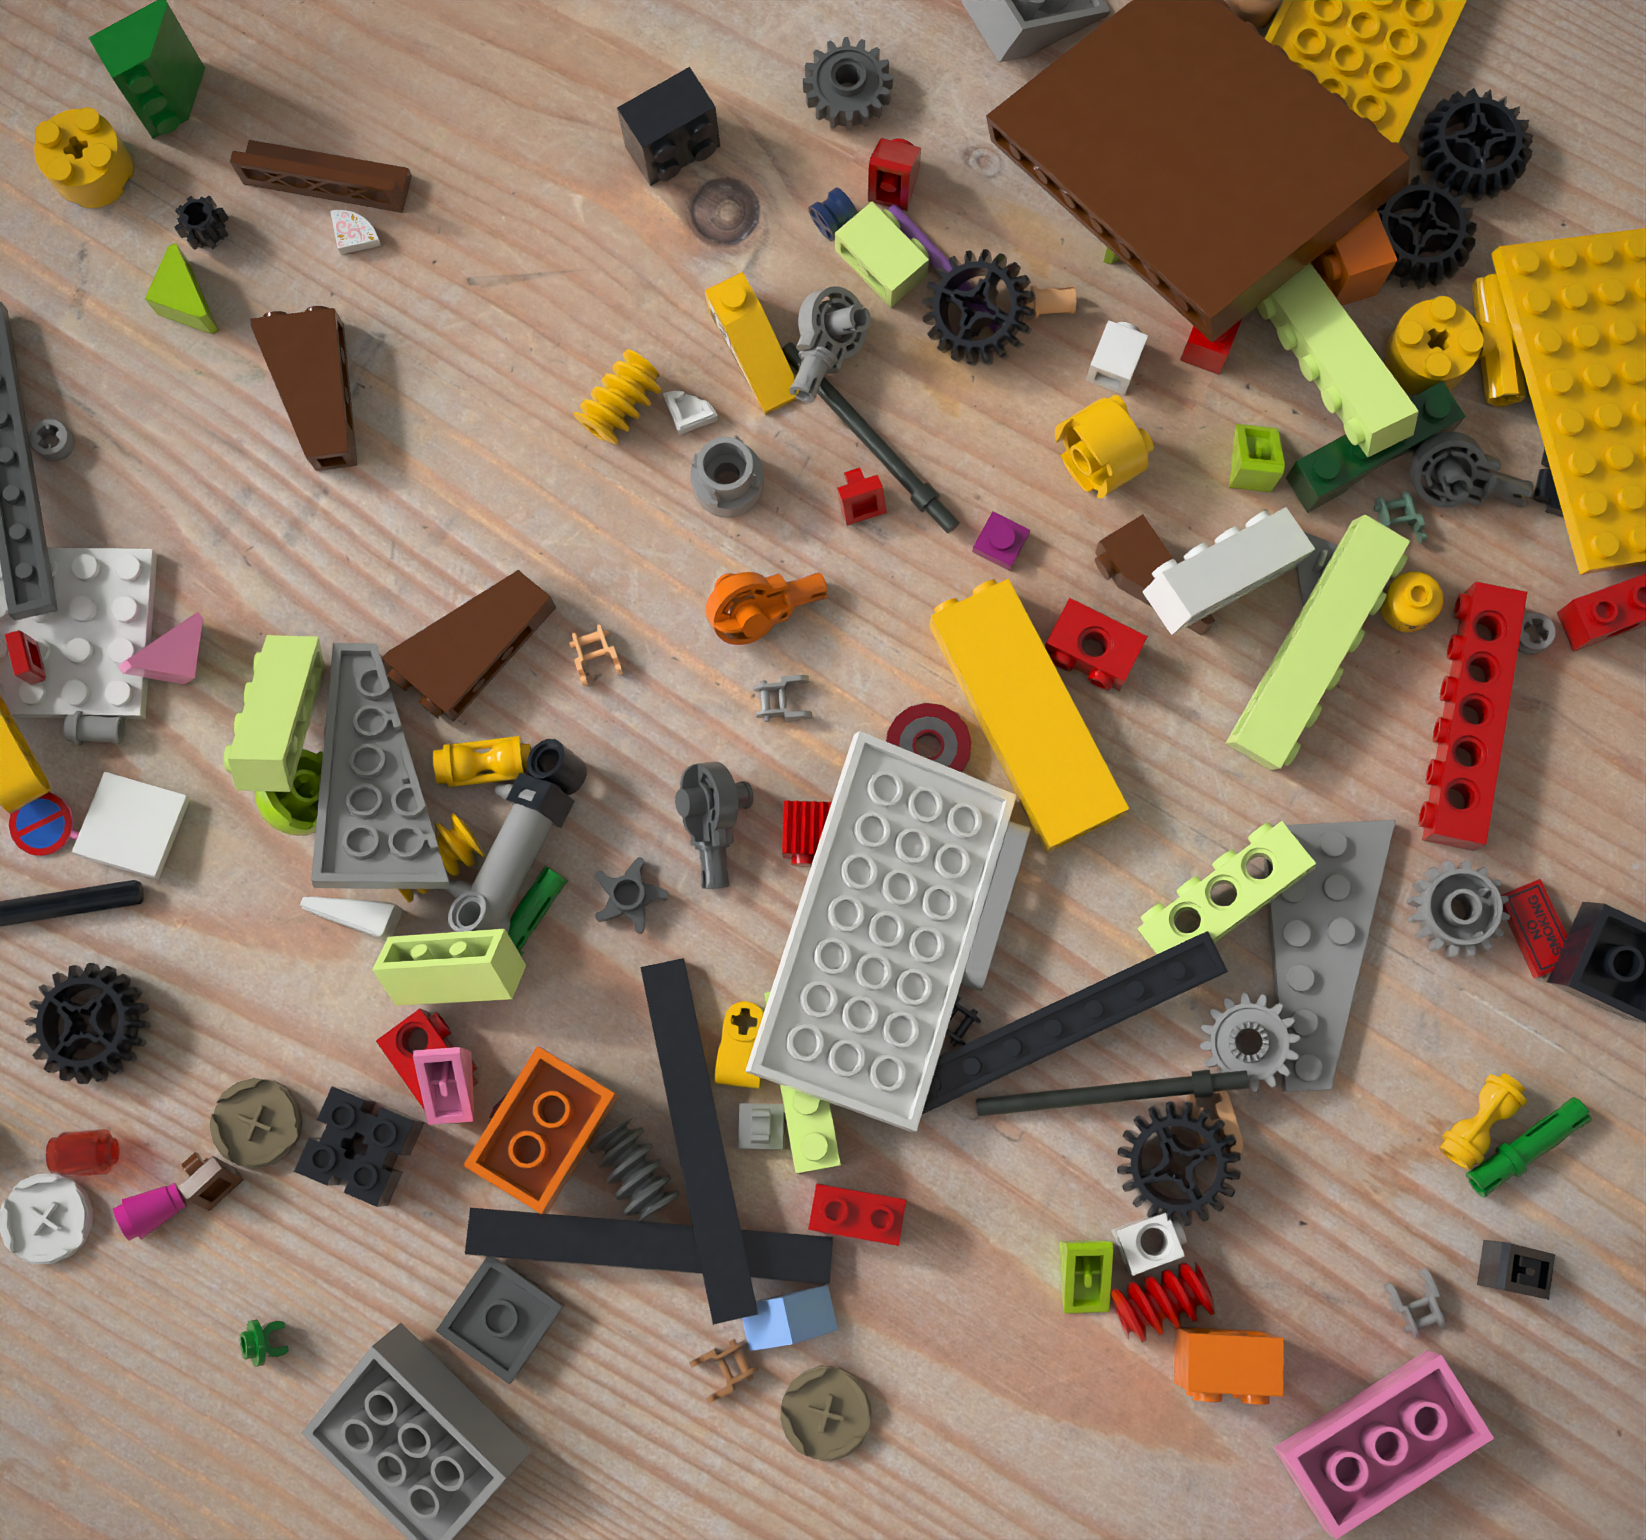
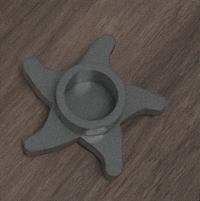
M638 857L627 869L624 876L619 878L607 877L603 871L596 873L599 883L610 896L605 908L595 914L598 922L615 919L624 914L634 922L635 931L638 934H642L645 930V906L654 900H667L669 898L668 891L643 883L641 875L642 868L645 865L643 858Z

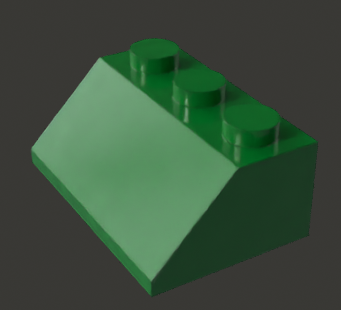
M156 0L88 37L113 81L152 139L161 134L173 132L179 124L189 120L205 66L166 0Z

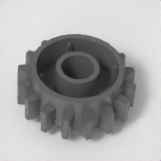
M844 37L842 47H836L830 40L827 42V53L824 54L817 49L813 52L814 63L805 64L806 78H803V93H807V107H816L817 120L825 118L830 122L831 128L840 125L846 126L847 130H852V127L862 124L864 127L868 126L869 119L873 116L877 118L882 116V104H890L893 75L889 74L890 63L888 59L879 61L880 49L878 47L868 52L865 50V40L861 39L857 46L854 47L850 46L849 38ZM852 83L855 85L852 87H844L841 84Z

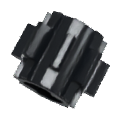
M190 196L187 198L188 202L176 208L175 212L179 216L177 218L179 224L174 228L181 238L187 237V242L192 249L196 250L198 247L203 249L204 246H209L213 250L217 247L216 243L220 239L224 240L229 235L225 230L226 225L224 223L229 217L223 208H217L211 196L206 198L201 196L200 199H194Z

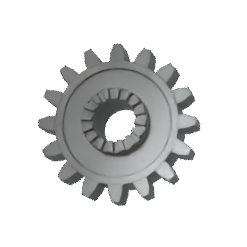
M1450 860L1441 864L1440 871L1435 867L1425 871L1424 873L1428 881L1420 879L1414 882L1412 886L1420 895L1407 899V904L1417 908V913L1408 917V922L1420 923L1422 928L1415 934L1417 939L1426 936L1432 939L1428 950L1433 952L1445 946V956L1447 958L1457 956L1459 949L1464 958H1468L1476 954V947L1482 952L1492 948L1489 938L1497 939L1503 936L1504 932L1498 926L1500 922L1509 920L1510 915L1503 912V904L1508 902L1509 899L1508 896H1500L1497 889L1501 884L1499 879L1491 881L1486 877L1487 868L1482 867L1476 871L1471 870V862L1465 860L1459 863L1456 869ZM1452 899L1461 901L1462 905L1464 904V909H1466L1464 920L1457 918L1452 913Z
M1242 993L1241 1004L1236 1005L1230 998H1225L1224 1003L1227 1010L1221 1013L1212 1009L1210 1014L1216 1020L1214 1026L1202 1025L1201 1030L1211 1035L1210 1041L1200 1044V1049L1212 1051L1213 1054L1205 1062L1206 1066L1210 1068L1219 1065L1221 1068L1219 1073L1247 1070L1249 1084L1254 1093L1260 1091L1261 1081H1266L1272 1088L1277 1087L1275 1075L1280 1072L1289 1077L1292 1073L1286 1066L1288 1059L1299 1060L1300 1058L1297 1053L1291 1051V1046L1301 1042V1036L1290 1034L1288 1030L1296 1024L1295 1019L1291 1017L1282 1020L1280 1015L1283 1013L1284 1006L1278 1003L1272 1009L1267 1008L1268 997L1261 994L1256 1004L1252 1003L1248 993ZM1255 1030L1262 1037V1047L1256 1054L1251 1056L1245 1055L1239 1047L1240 1037L1246 1031Z

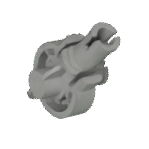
M833 286L814 291L805 298L801 305L798 317L801 337L796 349L800 351L798 355L802 363L789 389L790 394L796 395L795 398L800 401L814 402L825 374L839 372L844 359L857 354L864 344L871 321L870 313L867 308L863 309V305L858 298L846 288ZM826 296L829 298V300L821 302Z

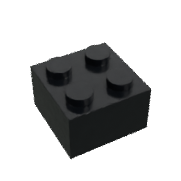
M690 67L617 107L625 148L650 186L659 181L665 182L674 178L681 168L695 160H706L716 151V148L720 147L716 106Z
M1582 902L1564 942L1556 966L1551 972L1547 983L1622 1018L1646 1023V923L1605 903Z

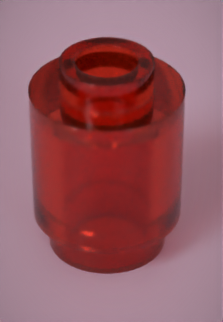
M107 1129L62 1132L58 1137H52L47 1143L45 1154L47 1168L51 1173H59L62 1177L105 1175L111 1171L113 1165L117 1164L120 1147L118 1140L112 1137Z

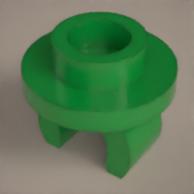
M257 1319L248 1321L246 1331L240 1333V1347L243 1358L245 1360L251 1359L253 1365L258 1367L265 1364L266 1356L279 1357L289 1352L288 1346L274 1348L268 1341L270 1333L274 1330L285 1328V1323L273 1321L261 1327Z

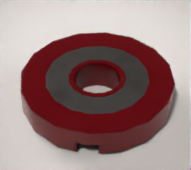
M922 703L908 707L895 717L887 731L886 742L920 755L916 750V742L923 736H932L939 741L941 750L936 756L927 759L963 773L970 760L972 741L967 725L956 712L940 704Z

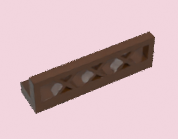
M254 140L248 141L245 153L233 151L230 163L243 185L403 213L412 177L409 168Z

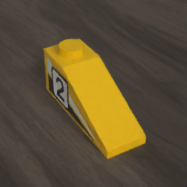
M741 272L706 289L708 311L764 414L766 415L796 400V395H791L789 391L795 379L768 318L744 273Z

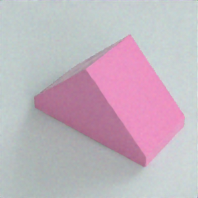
M199 612L195 613L125 660L118 668L123 674L183 685L187 684L195 678L203 624L202 616Z
M462 1047L415 1050L413 1060L428 1125L474 1121L471 1050Z

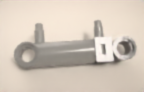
M543 740L531 750L527 759V769L532 776L519 773L514 784L499 783L496 785L495 794L513 806L473 884L449 879L451 889L445 890L457 898L450 907L448 922L456 932L505 929L507 933L509 932L510 917L508 912L552 825L562 828L575 802L568 795L578 791L587 776V767L584 761L558 740Z

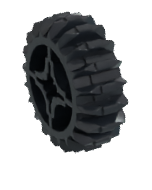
M1475 88L1468 91L1465 97L1457 91L1451 95L1449 101L1443 98L1442 101L1438 102L1435 109L1429 112L1424 120V126L1418 134V141L1421 143L1417 148V156L1424 158L1421 163V171H1433L1429 179L1436 176L1437 182L1441 181L1444 186L1452 183V189L1457 191V196L1464 194L1465 198L1467 193H1470L1476 203L1486 194L1492 200L1499 195L1501 190L1506 192L1511 189L1516 180L1520 179L1526 171V164L1532 157V150L1529 147L1533 142L1534 136L1526 133L1529 127V120L1517 119L1520 113V106L1512 109L1506 107L1507 96L1499 99V101L1493 100L1491 89L1485 92L1483 97H1479ZM1463 123L1464 128L1461 131H1455L1454 135H1445L1447 128ZM1504 155L1502 164L1486 168L1488 160H1493L1495 156Z
M1418 174L1412 178L1410 184H1407L1377 209L1397 257V262L1386 281L1391 280L1395 275L1400 277L1401 288L1407 286L1410 280H1414L1418 290L1424 288L1428 281L1436 287L1442 283L1444 278H1453L1459 271V268L1465 266L1470 258L1469 253L1476 244V239L1472 236L1477 231V223L1469 221L1473 215V208L1461 207L1465 200L1464 194L1456 197L1450 194L1452 183L1441 189L1437 187L1436 176L1430 179L1426 185L1423 184ZM1403 209H1418L1413 213L1401 212L1400 215L1394 214ZM1418 222H1420L1418 231L1422 234L1420 236L1421 239L1417 244L1419 234L1416 233L1415 230L1417 229L1416 226ZM1437 250L1444 251L1442 254L1432 257H1419L1420 253L1423 252L1435 253Z
M983 249L977 261L974 253L968 250L964 255V264H961L955 256L950 257L949 263L953 269L949 273L941 267L937 268L936 273L942 281L939 285L935 282L927 283V288L935 293L934 298H924L922 304L929 309H933V311L926 313L922 318L925 324L935 325L927 334L932 340L941 339L937 349L942 353L952 349V360L959 362L966 354L967 364L975 366L981 354L983 362L986 365H991L994 360V351L1002 359H1006L1009 357L1005 346L1009 342L1017 349L1022 346L1021 341L1015 337L1018 331L1024 334L1031 333L1032 329L1022 321L1023 318H1034L1036 311L1024 305L1033 302L1036 299V295L1033 291H1023L1031 283L1027 275L1018 276L1021 267L1016 262L1006 266L1007 257L1004 254L999 253L992 261L991 252ZM985 276L984 280L980 279L975 288L969 291L957 289L971 278ZM1000 280L1005 282L1009 290L1011 300L1009 314L996 306V298L999 293L996 287ZM964 301L970 304L976 303L981 305L984 303L995 315L986 311L984 313L980 311L974 313ZM950 302L959 307L962 313L959 322L962 328L958 336L954 334L949 323L948 308ZM991 324L1001 326L992 336L972 341L973 337L978 336L985 326Z
M88 963L84 971L80 966H69L68 977L59 972L52 974L54 988L44 984L38 987L40 993L45 998L42 1002L37 1000L29 1002L30 1007L38 1010L36 1018L29 1017L24 1022L28 1026L36 1027V1032L30 1034L26 1040L30 1044H40L32 1056L36 1060L47 1059L44 1066L46 1072L55 1073L59 1071L60 1080L71 1081L75 1077L78 1084H89L92 1077L96 1082H105L108 1079V1070L116 1075L124 1072L121 1059L132 1063L138 1060L131 1048L133 1045L144 1047L147 1044L144 1038L137 1037L139 1029L146 1030L151 1027L150 1022L139 1020V1015L146 1013L150 1008L146 1003H135L143 992L139 987L129 988L131 983L130 976L126 974L117 976L116 968L111 966H105L100 970L98 964ZM101 988L103 990L98 998L92 997L85 1005L74 1003L70 1000L73 996L86 989ZM116 1010L118 1011L117 1032L113 1030L111 1025V1018ZM79 1014L90 1016L88 1021L96 1032L86 1031L88 1025ZM60 1015L65 1023L61 1036H59L58 1030ZM91 1042L103 1044L106 1047L102 1053L90 1059L79 1060L73 1057L78 1049H85Z
M1168 1101L1165 1108L1167 1116L1162 1117L1160 1110L1155 1105L1151 1106L1148 1111L1153 1121L1149 1124L1144 1117L1138 1115L1133 1121L1141 1133L1138 1134L1129 1129L1123 1133V1137L1134 1144L1133 1148L1121 1146L1117 1151L1119 1156L1131 1159V1163H1124L1117 1167L1118 1174L1133 1175V1179L1125 1182L1122 1188L1124 1192H1129L1138 1187L1141 1193L1132 1202L1135 1207L1141 1206L1146 1199L1153 1203L1147 1213L1149 1218L1156 1216L1159 1208H1163L1166 1210L1167 1220L1171 1219L1172 1223L1175 1218V1212H1181L1184 1226L1191 1225L1192 1210H1196L1202 1221H1207L1210 1217L1206 1207L1207 1203L1219 1212L1225 1207V1204L1217 1195L1218 1192L1228 1197H1233L1236 1190L1224 1182L1225 1178L1239 1180L1241 1177V1171L1227 1167L1228 1163H1235L1241 1160L1240 1152H1226L1225 1147L1232 1145L1236 1141V1137L1234 1134H1229L1220 1139L1217 1133L1223 1129L1226 1123L1223 1119H1219L1212 1127L1207 1125L1205 1121L1210 1116L1211 1110L1206 1107L1200 1112L1197 1119L1191 1116L1193 1112L1192 1102L1187 1101L1183 1107V1115H1178L1175 1102ZM1169 1126H1182L1195 1130L1208 1142L1193 1147L1185 1146L1180 1143L1175 1134H1172ZM1156 1132L1161 1141L1159 1144L1163 1152L1162 1161L1144 1171L1142 1165L1143 1149L1148 1138ZM1172 1150L1173 1152H1180V1157L1183 1153L1188 1158L1199 1154L1193 1157L1186 1166V1176L1185 1174H1178V1169L1176 1172L1171 1171L1170 1168L1159 1172L1172 1160ZM1215 1155L1217 1161L1215 1180L1210 1188L1201 1193L1197 1185L1198 1180L1195 1175V1167L1205 1161L1206 1158ZM1166 1179L1172 1180L1180 1186L1183 1193L1186 1192L1188 1199L1167 1197L1158 1192L1151 1183H1157Z

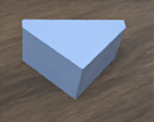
M828 1284L756 1301L758 1315L742 1318L749 1351L791 1345L838 1330Z

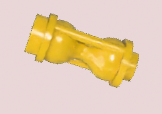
M521 735L457 744H444L443 749L433 750L436 782L438 785L448 784V787L452 788L517 779L519 773L526 774L527 759L532 750L531 744H523ZM492 748L490 751L486 753H478L474 751L479 749ZM491 770L495 772L492 774L478 775L481 771Z
M1502 1073L1499 1077L1489 1074L1485 1079L1486 1084L1479 1093L1478 1113L1472 1118L1456 1122L1450 1131L1446 1130L1442 1135L1444 1142L1439 1147L1440 1151L1465 1170L1470 1171L1474 1164L1480 1165L1485 1159L1483 1155L1488 1151L1491 1144V1126L1496 1121L1511 1118L1518 1112L1519 1108H1524L1528 1102L1522 1094L1525 1091L1523 1085L1508 1074Z

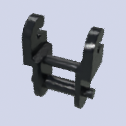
M958 995L950 1021L957 1011L965 1015V1018L954 1033L949 1029L946 1031V1035L951 1038L949 1043L954 1047L957 1043L960 1045L966 1044L962 1038L973 1022L981 1023V1019L976 1016L977 1010L973 1008L970 1012L958 1004L961 999Z

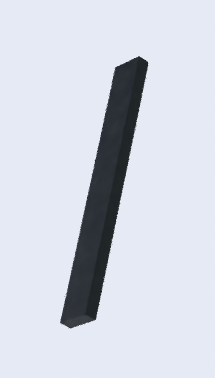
M1206 931L939 1056L922 1114L1227 973L1228 970L1209 932Z
M684 958L640 967L712 1324L715 1325L758 1315Z
M470 1207L465 1255L702 1274L694 1230L691 1225ZM741 1230L751 1278L830 1284L833 1237Z

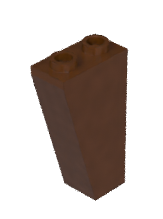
M312 306L307 308L305 312L287 314L282 311H272L265 313L263 317L251 318V328L306 459L316 471L358 466L344 323L335 308Z
M517 570L389 650L382 657L383 661L391 668L386 675L405 692L411 686L423 696L418 703L435 718L439 719L442 714H445L454 722L556 609V606L551 596L521 571Z

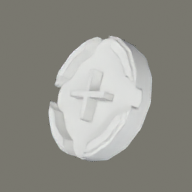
M36 1174L20 1181L13 1188L14 1190L10 1193L8 1199L4 1200L0 1209V1233L4 1245L12 1253H15L19 1258L24 1259L23 1261L30 1264H54L73 1256L85 1244L92 1229L93 1207L88 1193L76 1180L62 1174Z

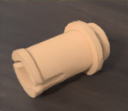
M1032 285L1031 289L1028 290L1033 291L1036 295V299L1033 302L1024 305L1036 311V316L1033 319H1038L1039 315L1074 314L1076 312V291L1074 286L1038 289L1037 285Z

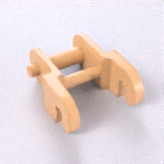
M601 624L597 625V632L579 638L575 632L572 633L574 641L569 642L571 648L576 647L579 655L578 658L574 659L583 687L589 685L583 668L586 665V661L605 654L607 657H612L617 674H623L614 646L608 647L605 638L610 635L608 629L603 631ZM598 640L602 641L603 649L583 654L581 646Z

